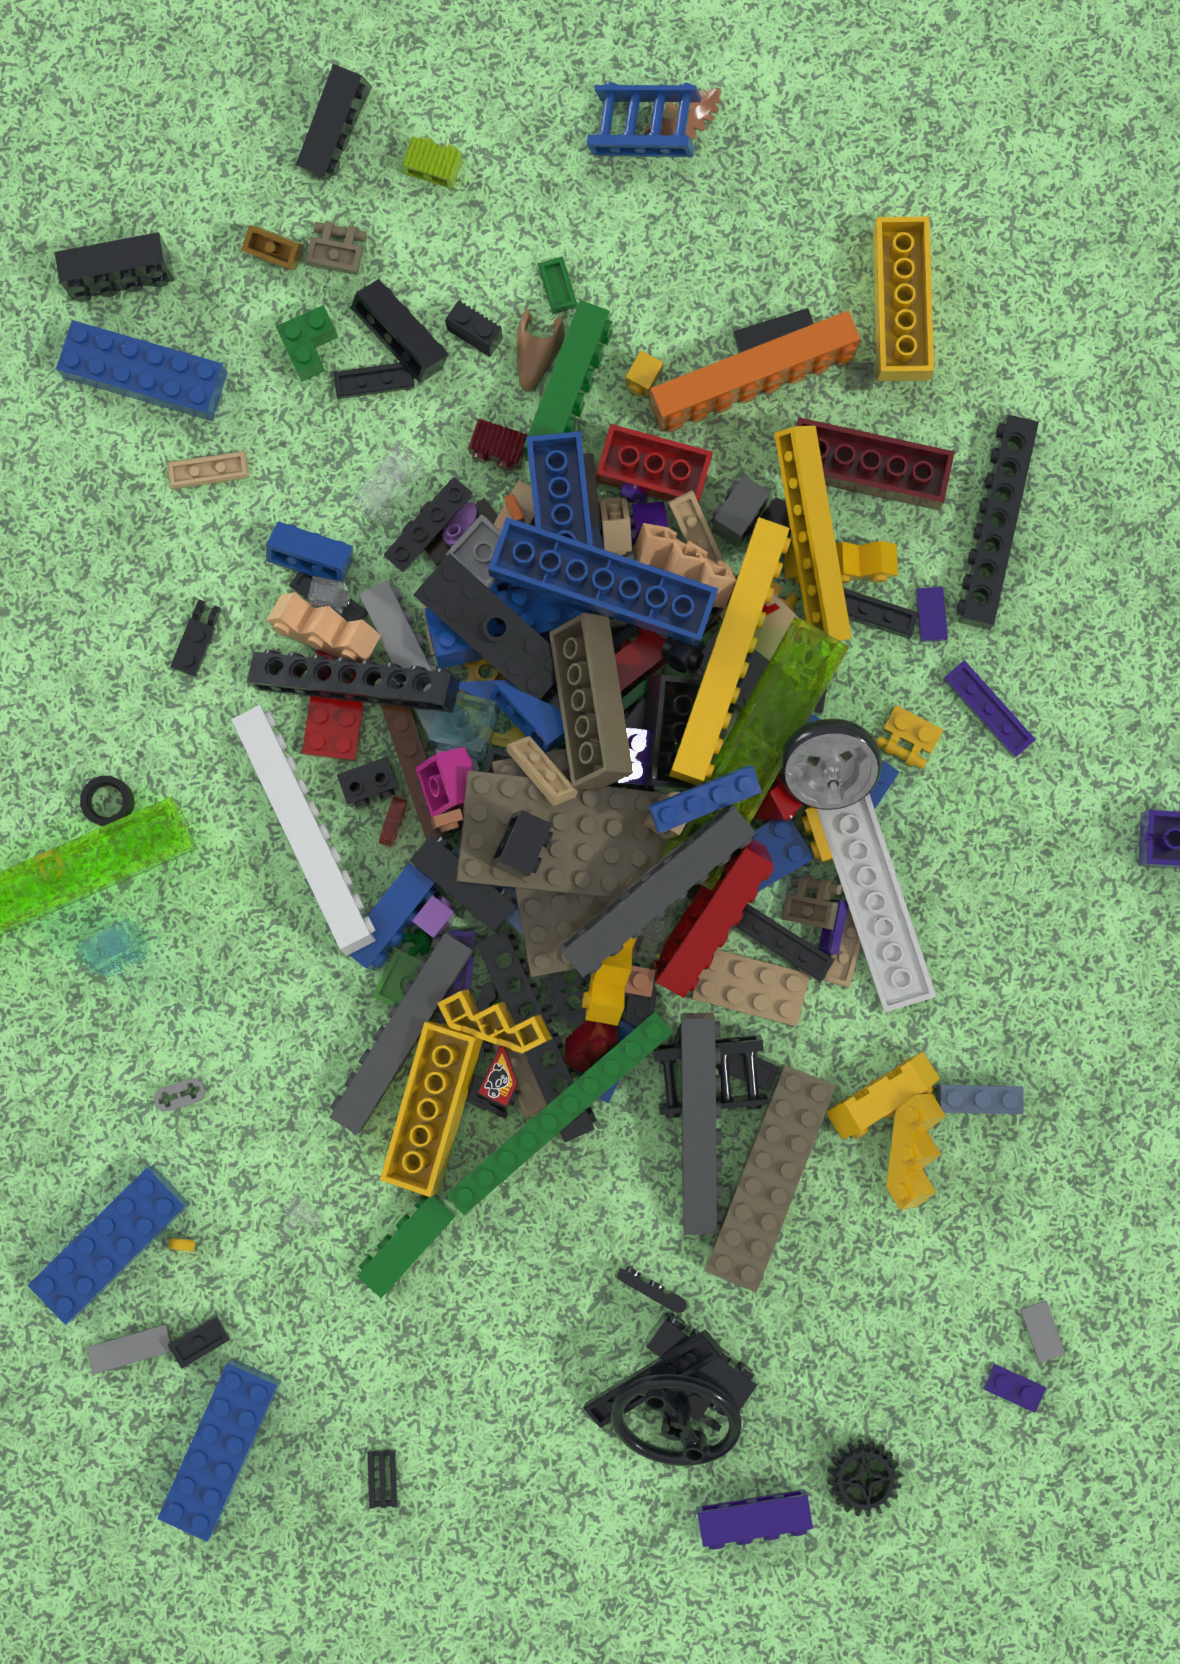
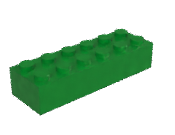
M582 300L579 301L528 436L575 432V417H581L583 413L585 392L590 393L595 380L593 378L594 368H600L604 354H602L603 344L608 345L612 337L613 330L611 328L613 321L610 320V310ZM526 438V441H525V444H524L523 447H524L525 461H528L527 438Z

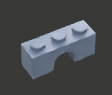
M936 1084V1100L944 1113L1023 1114L1022 1086Z

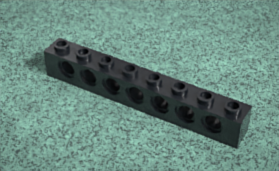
M1007 415L1003 423L999 422L995 438L1000 439L998 448L993 447L990 457V463L994 464L992 473L988 472L985 479L984 488L988 489L986 498L982 497L978 513L983 515L981 523H976L973 538L977 539L975 549H970L967 564H971L970 574H965L962 583V589L966 590L964 600L960 599L957 605L956 615H960L959 623L988 630L995 624L1039 421ZM1007 442L1016 443L1019 450H1010ZM1001 467H1009L1013 472V476H1005L1002 473ZM996 492L1005 493L1008 500L1006 502L999 501L996 497ZM990 518H999L1002 522V526H993L990 522ZM984 543H993L996 546V552H988L985 549ZM979 568H987L991 573V577L983 578L979 574ZM973 593H981L985 597V603L979 604L975 602Z
M265 650L264 653H253L246 681L257 691L453 713L460 684L451 671L443 668L429 671L424 667L415 665L411 666V668H402L395 663H386V666L368 660L355 663L341 657L337 658V660H328V658L321 655H313L312 658L295 652L281 655L273 650ZM330 673H332L331 676H330V678L327 679V680H325L326 677H327ZM354 676H356L355 680H354L353 682L349 683L350 680H351V678H353ZM381 678L379 684L374 686V683ZM406 681L405 685L402 688L398 689L400 684ZM428 684H431L430 688L427 691L423 692L424 688Z
M504 930L477 942L476 945L501 1001L505 1002L515 1024L518 1025L540 1014L552 1037L551 1040L524 1052L547 1104H549L562 1093L553 1089V1079L559 1076L564 1077L568 1082V1086H570L574 1082L571 1073L575 1072V1070L565 1064L559 1050L564 1047L558 1032L552 1034L548 1024L553 1021L547 1008L541 1009L537 999L541 998V994L536 983L530 984L526 974L530 973L525 959L519 960L515 952L519 945L514 934L508 935L507 931ZM502 953H508L512 957V964L508 968H500L497 964V958ZM512 978H520L523 982V988L518 993H512L508 988V983ZM524 1002H530L534 1006V1014L529 1018H524L519 1013V1007ZM548 1051L553 1052L557 1058L556 1064L550 1068L545 1067L541 1062L542 1055ZM591 1106L586 1108L560 1131L565 1143L595 1129L593 1123L597 1122Z

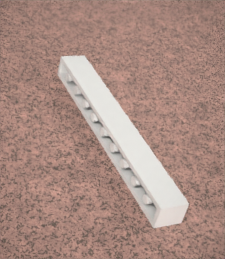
M258 705L231 719L340 950L347 956L375 942L372 932L376 931L370 917L364 918L361 909L365 906L359 894H353L350 885L353 884V881L346 869L342 871L338 862L342 861V858L335 846L330 847L327 839L331 838V835L325 824H319L316 816L320 815L314 801L309 802L305 795L309 792L303 778L298 779L294 772L298 770V767L291 755L287 757L284 751L288 746L282 734H276L273 728L277 723L270 711L265 712Z

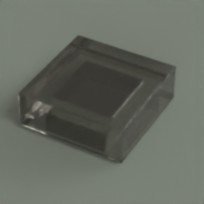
M846 363V390H872L873 364Z

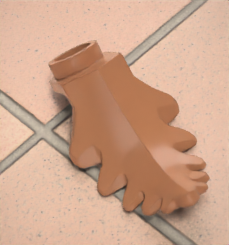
M710 87L708 92L701 90V102H690L686 135L690 139L697 137L694 129L700 131L706 129L703 119L707 121L714 120L710 112L717 113L719 110L716 103H721L719 97L721 94L720 88L712 89ZM673 103L666 104L660 135L672 136L675 133L679 106L677 107ZM651 123L645 129L643 135L650 133Z

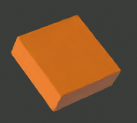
M511 494L504 497L505 505L511 518L524 523L525 518L515 495Z

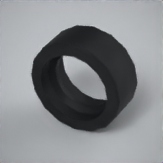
M98 776L91 779L84 786L80 795V807L84 816L90 822L102 827H116L123 824L131 816L134 809V796L131 788L124 781L112 776ZM104 786L115 787L123 798L120 811L111 817L98 815L92 807L94 793Z

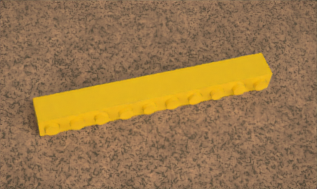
M758 517L669 775L671 777L697 786L703 784L704 779L709 781L715 766L710 764L713 754H719L723 739L719 738L721 729L727 730L732 716L731 713H728L730 703L736 704L741 689L736 687L739 677L744 679L749 663L744 662L748 652L752 654L758 639L753 637L756 627L761 629L766 613L762 612L764 602L769 604L775 589L770 587L772 579H778L783 563L778 562L781 553H787L791 538L787 537L790 529L788 527Z

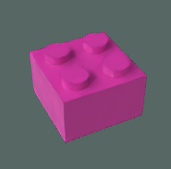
M465 747L436 753L415 768L431 817L457 809L463 810L467 771H473L472 759L467 754Z

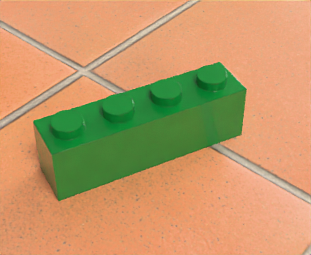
M423 1195L414 1204L417 1208L414 1214L410 1217L406 1213L395 1225L399 1230L394 1236L391 1237L387 1234L377 1245L380 1251L374 1258L369 1254L358 1266L362 1271L357 1277L380 1298L387 1293L457 1215L438 1195L432 1197Z

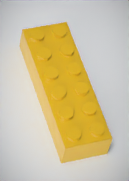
M929 216L876 217L872 231L877 381H929L934 372Z
M435 1020L424 1022L380 1177L381 1181L428 1197L440 1193L482 1046V1039L451 1029L448 1024Z

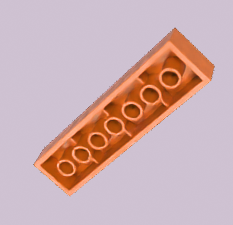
M848 310L650 388L649 404L661 432L665 430L674 432L682 428L683 423L690 420L693 423H697L707 418V414L713 411H717V413L725 412L732 407L731 404L741 401L742 404L748 403L756 398V394L765 391L766 394H770L779 390L780 385L784 383L796 384L805 378L804 375L814 372V375H818L829 369L828 366L837 362L839 365L849 363L856 354L861 338Z

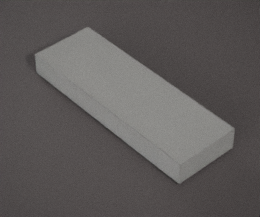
M163 1324L86 1347L92 1372L96 1374L169 1353L171 1350L168 1347V1343L172 1340L168 1324Z

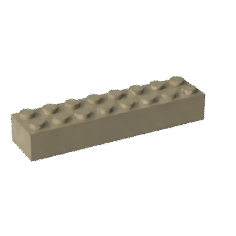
M782 1065L769 1098V1104L766 1106L724 1214L722 1225L719 1227L704 1266L705 1272L757 1292L836 1085Z

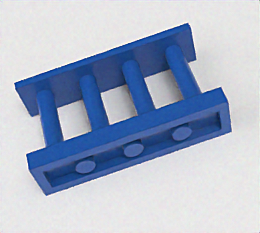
M612 82L605 83L604 85H595L594 90L600 101H604L600 132L597 135H588L587 146L593 155L694 157L695 147L690 137L686 135L690 102H701L702 99L696 85L690 83H681L679 85H617ZM615 102H629L625 133L622 135L610 134ZM639 102H654L650 133L647 135L635 134ZM665 102H679L676 130L672 136L660 135Z

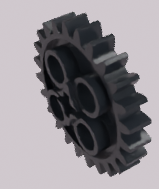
M576 970L578 979L573 984H567L563 981L564 971L548 974L550 980H542V983L548 985L549 989L541 993L550 997V999L544 1002V1005H553L554 1008L549 1014L553 1015L558 1012L560 1015L557 1023L566 1019L567 1029L573 1023L576 1024V1028H579L582 1022H586V1008H582L583 993L581 991L562 993L561 989L582 986V981H587L589 985L591 979L589 973L582 977ZM569 996H577L581 1000V1006L578 1010L570 1011L566 1008L565 1001Z

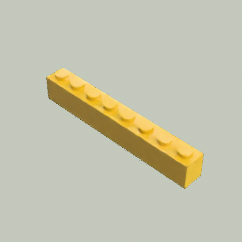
M793 426L775 432L774 435L810 645L814 646L852 639L816 426Z

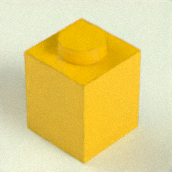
M640 350L625 377L627 389L634 395L641 396L644 394L648 397L650 388L654 387L663 371L664 362Z

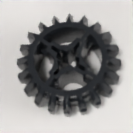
M858 1439V1448L854 1449L853 1444L849 1441L847 1442V1447L850 1451L845 1453L840 1447L838 1452L842 1458L831 1457V1461L837 1467H827L828 1473L835 1475L827 1478V1483L835 1485L829 1492L832 1496L838 1495L835 1500L837 1505L845 1502L844 1510L846 1512L851 1511L854 1507V1514L860 1516L862 1509H864L866 1516L870 1517L872 1508H875L876 1512L881 1514V1504L884 1503L887 1508H890L891 1504L887 1499L889 1497L895 1500L898 1498V1495L892 1489H901V1483L895 1481V1479L901 1478L902 1473L894 1470L899 1466L897 1460H891L893 1453L890 1450L883 1453L885 1448L883 1444L880 1443L874 1450L873 1440L869 1439L866 1448L862 1439ZM866 1456L879 1460L884 1465L886 1471L879 1472V1470L870 1469ZM858 1458L856 1469L843 1475L847 1465ZM863 1467L868 1476H871L866 1479L865 1487L859 1479L862 1478V1473H864ZM886 1480L883 1489L876 1496L872 1497L873 1487ZM843 1484L860 1488L862 1499L850 1496L844 1490Z

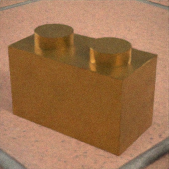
M249 225L241 251L285 268L296 270L305 244L256 225Z

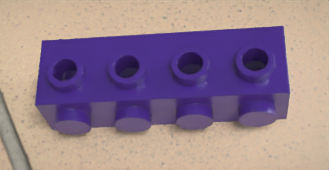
M805 1489L696 1507L703 1547L708 1546L711 1550L721 1549L725 1547V1543L736 1542L737 1545L750 1544L753 1542L752 1539L762 1537L766 1541L780 1538V1534L791 1533L792 1536H801L807 1534V1530L813 1529L809 1500Z

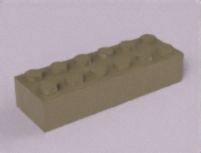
M582 613L549 632L572 788L599 790L633 774L609 617Z

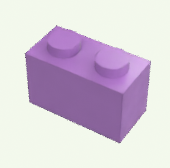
M432 895L412 922L435 939L438 934L442 935L456 918L457 914L453 912L456 906L442 895L439 899Z

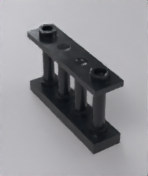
M761 1035L715 1039V1048H720L721 1064H718V1074L721 1076V1097L716 1098V1102H721V1109L746 1107L748 1110L761 1109L762 1105H768L766 1093H758L755 1055L758 1054V1051H764ZM681 1042L660 1044L653 1050L655 1062L660 1061V1064H663L667 1103L658 1104L659 1113L667 1118L680 1117L682 1113L681 1101L677 1102L674 1063H676L677 1059H681ZM741 1053V1056H744L748 1095L731 1096L728 1058L731 1057L730 1054Z

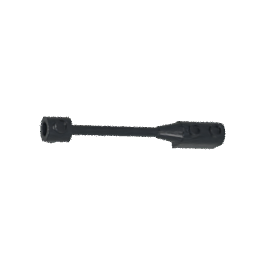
M775 497L760 518L790 528L786 501ZM756 523L753 525V527H752V528L750 529V531L747 533V536H748V545H749V542H750V539H751V536H752V533H753V530H754V527H755ZM789 529L787 535L788 538H790V536L792 535L791 529ZM713 607L711 609L703 636L725 608ZM671 637L665 640L661 649V654L664 656L667 664L681 673H685L690 666L698 668L704 658V654L701 653L702 647L700 644L697 647Z

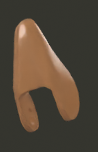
M525 309L516 332L518 376L523 390H534L556 357L564 339L562 317L558 316L554 320L555 329L552 336L547 338L534 337L526 332L532 315L530 310Z

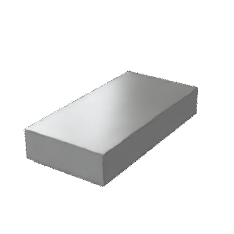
M1044 1300L1021 1308L1020 1312L1037 1361L1042 1363L1065 1355L1047 1301Z

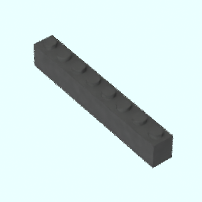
M733 805L724 807L559 945L561 953L582 977H585L588 973L589 975L595 973L602 966V961L608 956L613 957L623 949V944L626 941L641 935L645 930L644 926L651 920L656 921L666 913V908L669 905L684 899L688 894L687 890L694 884L699 885L709 877V872L712 869L727 863L731 858L730 854L736 849L746 847L752 841V836L756 832Z
M449 931L445 932L443 936L441 934L437 935L431 945L434 951L429 959L424 957L416 969L419 975L415 981L409 980L402 991V994L405 995L400 1005L395 1003L387 1015V1017L391 1018L387 1026H381L373 1038L376 1043L372 1050L368 1048L365 1050L359 1060L362 1066L357 1073L352 1072L344 1084L348 1087L343 1096L338 1094L330 1106L333 1110L330 1118L356 1135L362 1131L420 1039L424 1022L431 1021L439 1008L437 1003L445 999L475 951L474 947Z
M680 1013L684 1235L717 1234V1225H722V1209L717 1208V1198H722V1184L717 1182L716 1172L722 1171L721 1155H716V1145H721V1128H716V1118H721V1102H716V1091H721V1076L716 1075V1064H721L720 1048H715V1037H720V1021H715L714 1013Z

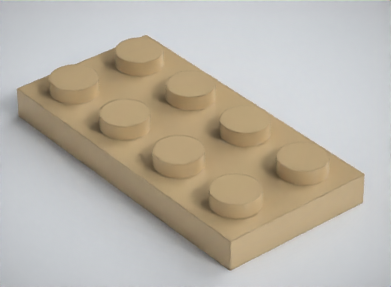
M720 950L715 951L712 964L707 970L703 969L699 975V982L692 996L693 1000L797 1026L809 980L808 975L801 971Z

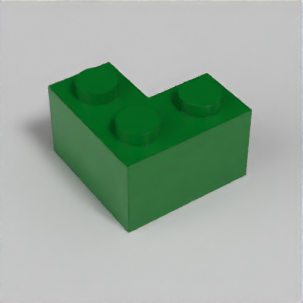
M324 305L276 326L301 382L325 372L315 348L338 338V335Z

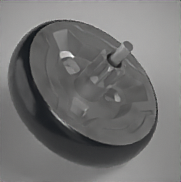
M822 719L804 725L788 738L779 757L780 778L788 793L798 802L822 810L841 809L859 802L874 789L882 770V755L874 737L862 726L844 719ZM850 751L851 755L843 760L840 754ZM815 756L819 757L817 763H813L807 760L808 757Z

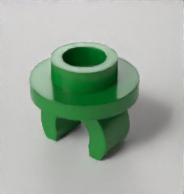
M421 928L415 929L414 933L406 934L402 940L403 944L412 942L415 947L410 948L408 951L409 956H415L418 953L422 955L428 954L432 945L430 935Z

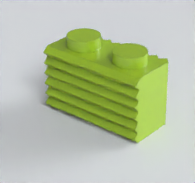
M412 137L402 164L403 172L405 175L453 189L463 162L462 153L458 148L450 144L441 146L435 144L428 137Z

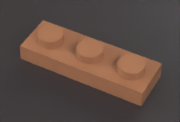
M460 809L433 816L431 819L433 829L440 828L441 833L457 829L459 827L458 823L463 820Z

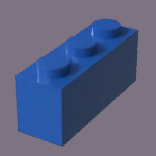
M279 521L266 544V561L340 586L352 563L353 546L343 541H336L319 533H312Z

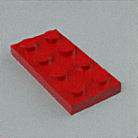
M320 650L316 652V655L324 656L328 660H337L338 658ZM330 673L325 680L329 679L332 673ZM354 676L353 678H351V680H350L349 683L353 682V681L355 680L356 676ZM310 697L302 754L356 761L364 703Z

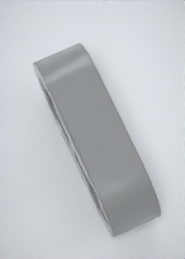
M187 1079L159 1089L155 1094L154 1103L159 1110L164 1112L182 1108L201 1101L205 1097L206 1086L199 1079ZM193 1083L194 1087L199 1086L200 1091L196 1093L197 1097L195 1099L192 1095L183 1096L182 1094L183 1091L190 1089L189 1084ZM166 1091L168 1095H178L177 1099L170 1101V1107L166 1103H161V1098L164 1097V1092Z

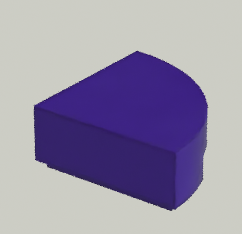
M623 484L621 497H626L627 502L635 504L647 503L648 496L645 493Z

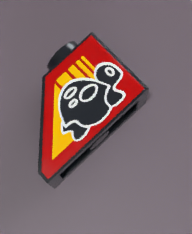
M500 1045L476 1096L506 1110L508 1105L514 1107L520 1091L516 1090L518 1080L507 1049Z

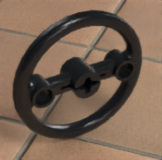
M656 1374L637 1379L626 1385L617 1394L612 1405L611 1422L619 1439L635 1453L663 1464L694 1466L715 1461L733 1449L741 1434L742 1420L733 1400L715 1385L692 1376ZM669 1388L691 1391L717 1404L724 1411L729 1422V1429L724 1438L714 1445H708L706 1443V1434L699 1430H694L690 1425V1406L683 1401L671 1400L668 1395ZM643 1395L646 1407L659 1411L663 1417L662 1435L669 1440L681 1441L684 1445V1450L672 1451L662 1449L637 1437L628 1428L624 1419V1409L634 1397Z

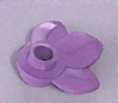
M467 502L443 528V540L447 545L452 547L478 519V509L475 502Z

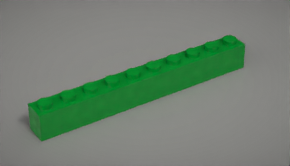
M654 1011L446 1193L447 1197L465 1215L667 1039L673 1031Z

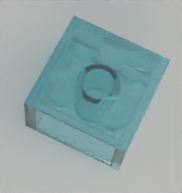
M458 692L453 713L439 711L436 713L429 736V741L433 748L448 751L465 747L467 754L471 758L485 761L500 713L496 701Z
M126 919L76 944L90 974L100 975L101 977L105 975L111 977L121 972L122 965L131 963V965L136 964L146 958L145 953L151 951L138 923Z

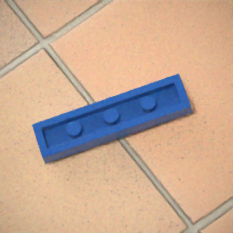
M748 765L651 804L648 808L656 831L662 833L759 794L762 791L754 767Z

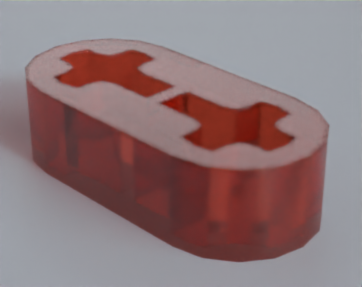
M398 796L393 797L380 834L379 844L391 848L394 846L407 807V799Z

